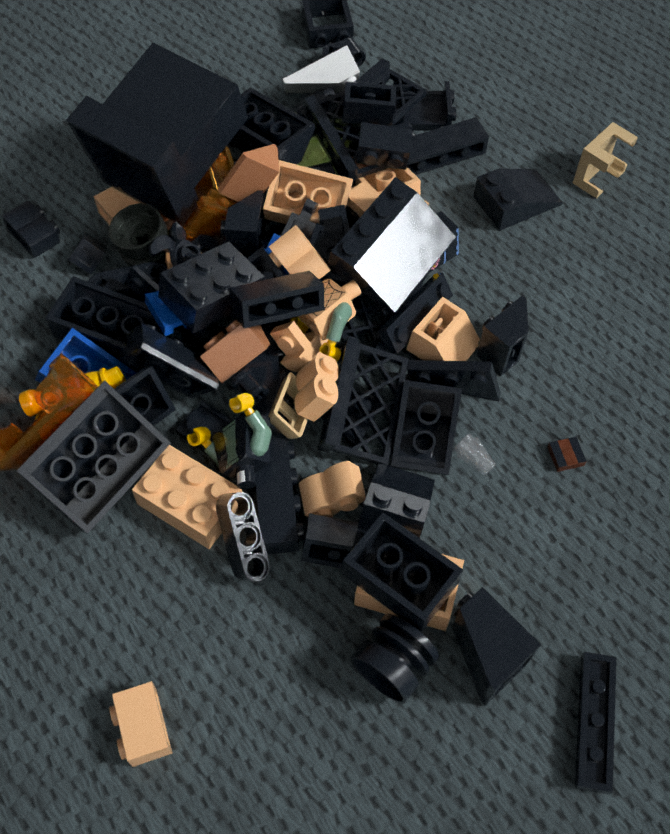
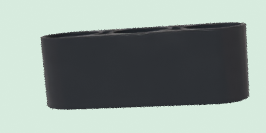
M243 492L227 493L220 496L216 503V512L233 574L238 579L244 581H262L269 573L270 564L254 503L251 497ZM234 499L238 503L236 514L231 510V503ZM242 529L246 533V540L243 544L239 540V534ZM250 560L254 563V570L251 574L247 571V565Z

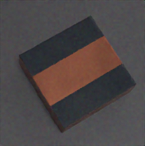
M577 437L549 442L547 448L557 472L585 466L587 461Z

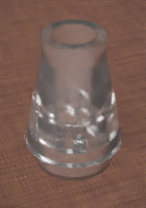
M470 433L453 449L458 454L456 457L479 471L483 476L487 475L497 465L478 437L474 438Z

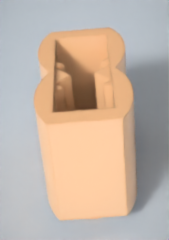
M297 225L269 246L272 251L269 254L270 258L278 267L283 265L289 272V275L310 271L320 279L331 270Z
M318 352L299 370L296 376V386L299 391L295 397L296 412L298 415L313 422L329 410L338 399V388L335 381L339 376V367L337 361L332 357Z
M350 461L337 463L327 468L324 472L311 475L299 482L304 514L307 517L311 513L333 518V515L337 514L340 510L351 511L356 509L358 504L366 499L359 466Z

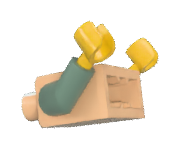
M326 279L322 281L324 283L325 310L292 317L290 322L294 321L303 334L309 328L323 341L328 339V342L320 346L319 352L338 361L341 357V350L335 345L336 342H340L346 323L356 314L351 300L361 294V289L354 280L340 287L333 280Z

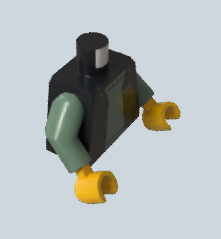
M248 393L239 394L229 400V406L233 412L243 413L213 435V442L210 441L211 435L207 427L194 428L193 431L195 433L187 435L189 444L192 446L202 444L206 448L204 451L219 467L220 473L224 476L236 478L237 486L240 489L255 487V473L267 466L270 461V440L272 435L270 418L260 415L258 410H253L254 399Z

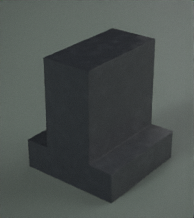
M152 43L103 104L85 96L66 121L102 182L142 204L153 206L161 215L183 226L200 204L194 188L248 119L237 84Z

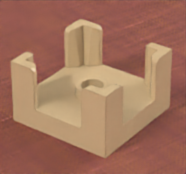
M614 122L583 149L573 180V184L595 198L599 197L603 190L590 183L589 180L599 170L602 172L607 171L618 178L625 172L627 167L625 162L612 155L617 138L632 147L638 138Z

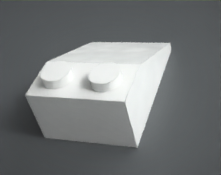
M346 45L284 78V90L286 93H314L318 89L331 87L335 93H338L342 90L344 91V81L355 82L359 78L360 71Z

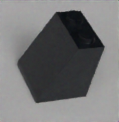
M482 587L475 594L471 591L468 592L457 604L459 608L454 613L456 619L452 629L480 701L486 706L531 661L542 644Z

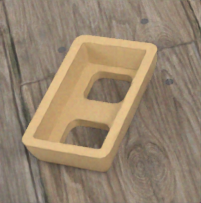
M291 372L283 379L268 417L270 418V423L285 437L295 439L302 437L308 419L298 415L296 409H292L283 399L286 392L295 400L296 394L299 392L296 386L297 377ZM278 411L288 419L289 423L278 414Z

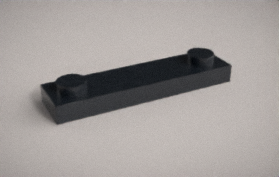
M443 273L434 274L378 330L389 353L398 354L409 342L412 331L442 297L449 300L453 296Z
M583 652L581 655L575 789L603 794L613 793L617 657L590 652Z

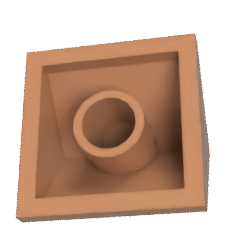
M275 144L242 153L217 191L238 202L257 190H262L264 193L279 173L278 149Z

